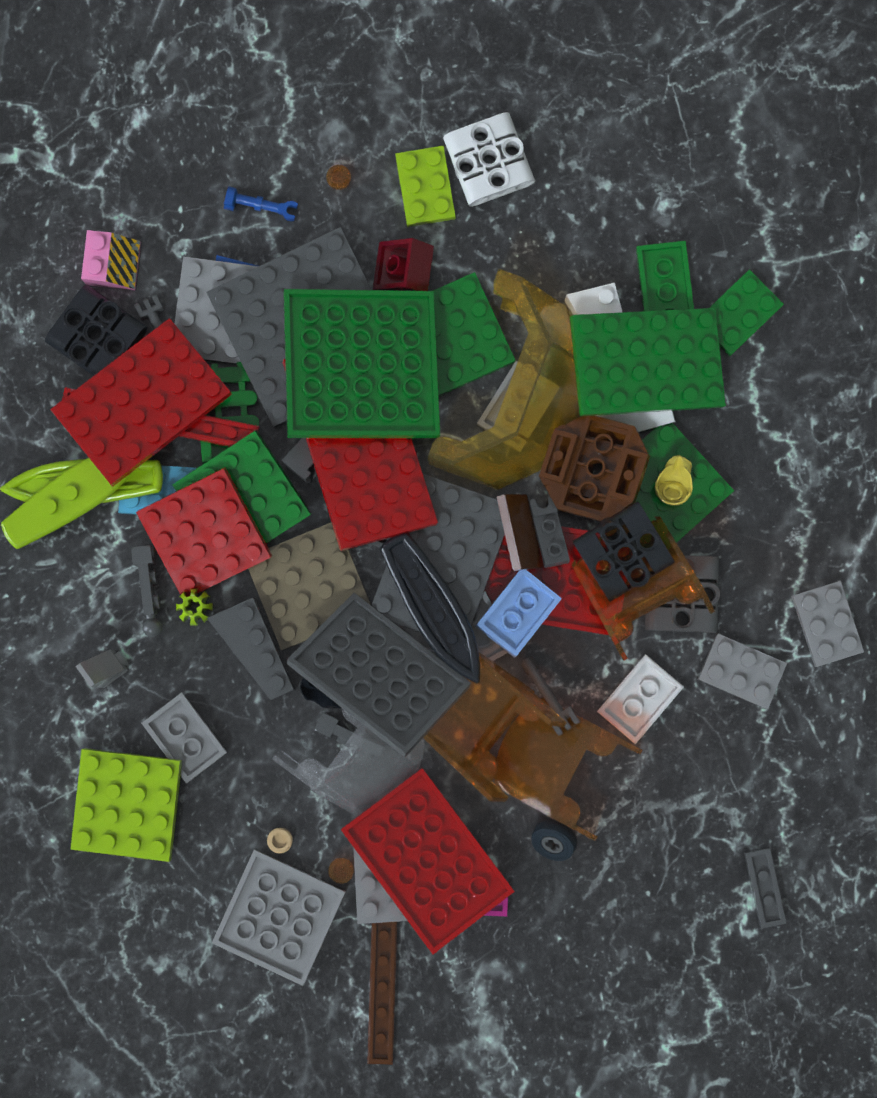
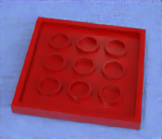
M226 467L136 512L180 595L185 592L186 596L189 597L191 595L190 589H198L197 593L272 557Z

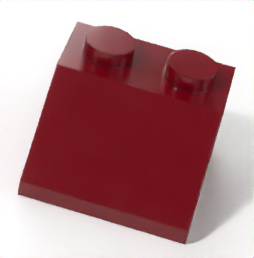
M415 238L379 242L372 290L428 291L434 246Z

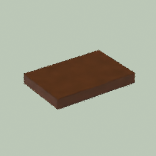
M504 494L497 496L513 571L542 568V559L527 494Z

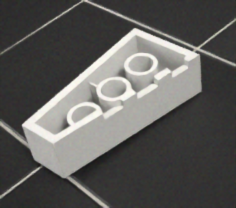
M615 283L567 294L565 298V303L573 315L622 312Z

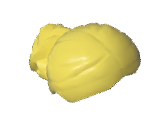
M681 455L673 456L659 474L655 483L656 496L663 503L680 505L686 502L692 495L693 485L690 474L692 464L688 459Z

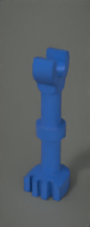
M228 186L224 209L234 211L235 204L237 203L254 207L256 211L263 209L283 215L287 221H295V216L288 214L287 209H297L298 203L294 201L276 203L263 200L264 197L261 196L254 198L238 194L237 188Z

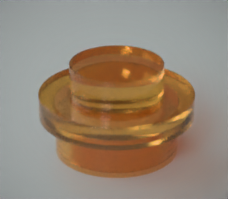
M334 165L328 170L326 179L330 187L341 190L349 185L351 174L345 166Z
M337 858L331 862L328 872L334 882L342 884L352 878L354 868L348 859Z

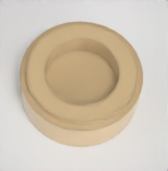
M276 828L269 833L267 844L273 852L284 853L291 848L293 836L286 828Z

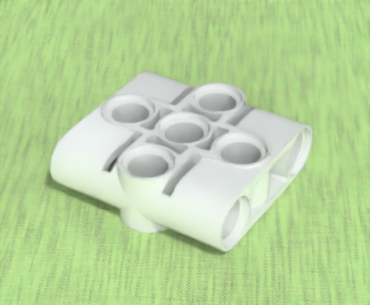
M508 112L454 130L443 137L454 165L456 176L460 181L469 206L485 203L526 188L535 182L523 150V143L518 137ZM477 133H484L487 138L484 141H478L474 136ZM515 147L519 152L516 155H509L506 149ZM491 155L496 161L488 164L483 161V158ZM467 163L473 169L470 172H463L460 166ZM494 178H501L504 184L502 186H494L491 181Z

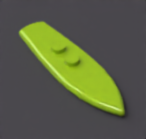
M87 458L52 480L1 522L3 533L15 549H20L95 508L118 490L132 473L112 487L93 462Z
M85 459L59 461L38 466L14 477L1 486L0 490L15 499L26 502L52 480ZM147 460L132 472L118 490L102 503L159 493L163 484V472L160 462L158 460Z

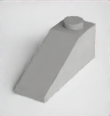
M108 650L79 663L76 668L90 687L105 688L128 671L125 666L128 662L120 651L116 653L115 650Z

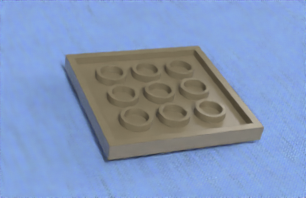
M332 522L270 547L271 558L248 568L282 651L306 641L353 593L371 605L349 550L340 551Z

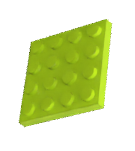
M86 748L81 749L71 850L170 862L172 859L182 760Z

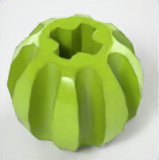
M190 589L191 595L189 597L186 596L185 592L179 596L183 599V603L176 604V611L183 610L182 615L179 616L183 622H186L190 617V626H198V618L201 617L204 623L208 620L205 612L207 610L213 611V603L206 604V600L210 596L205 591L198 597V589ZM193 601L197 604H200V606L197 607L196 613L191 610L189 611V608L192 607L191 602Z

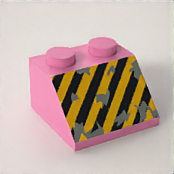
M87 230L81 279L89 286L135 290L141 242L115 233Z

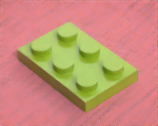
M444 146L395 153L407 227L456 219Z

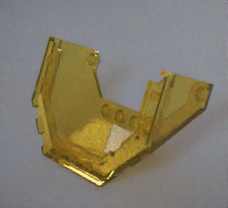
M498 269L494 279L493 294L502 298L500 309L521 317L528 336L494 427L461 442L449 437H439L432 444L428 455L429 465L496 490L540 471L554 429L577 419L579 415L570 324L571 315L567 307L523 277Z

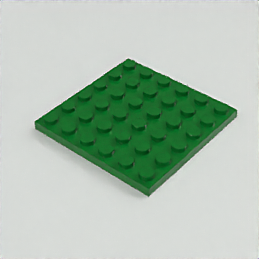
M284 289L287 438L440 437L434 291Z

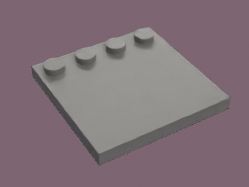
M255 849L212 943L304 986L346 891Z

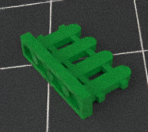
M237 362V367L218 368V363L211 364L212 370L224 384H239V391L231 392V396L214 408L216 418L259 426V419L255 415H247V406L256 404L257 395L254 391H245V382H250V379L242 363ZM221 408H241V416L222 417ZM201 441L202 463H206L229 447Z

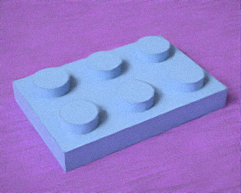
M520 570L475 626L515 658L562 598L529 571Z

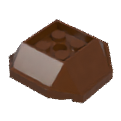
M595 415L581 416L566 425L563 424L554 429L539 477L558 510L600 522L604 518L613 517L636 502L650 455L635 426ZM598 464H602V471L594 475L593 468Z

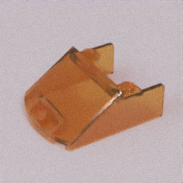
M660 516L655 517L656 520L651 521L675 563L651 577L644 586L635 587L609 602L583 558L577 563L574 560L571 564L623 661L628 659L620 642L632 634L634 629L632 621L677 597L684 604L693 603L701 598L710 614L715 612L702 584ZM624 524L622 527L627 534L629 530ZM617 528L611 530L605 535H614L617 532ZM649 533L643 534L640 538V543L646 544L650 542L652 535ZM602 537L598 538V540L604 548L606 544L603 541ZM622 547L618 551V556H627L630 548ZM645 556L641 558L649 572L653 570ZM599 561L596 569H605L608 566V561ZM635 568L631 572V577L637 578L641 576L643 569ZM622 570L619 571V574L621 575L625 584H630Z
M479 652L480 682L476 684L467 679L471 682L470 688L423 739L489 801L506 802L509 797L492 782L499 771V764L496 758L489 752L518 714L527 721H536L541 718L550 726L564 727L567 722L543 702L533 689Z
M540 698L524 709L507 730L499 747L495 762V787L596 841L597 835L576 824L580 816V807L574 800L563 795L586 749L599 756H608L615 750L617 744L641 755L643 750L579 716L577 717L580 723L577 725L573 723L571 717L567 719L572 727L568 731L563 723L559 724L563 734L558 736L549 722L555 715L546 700Z

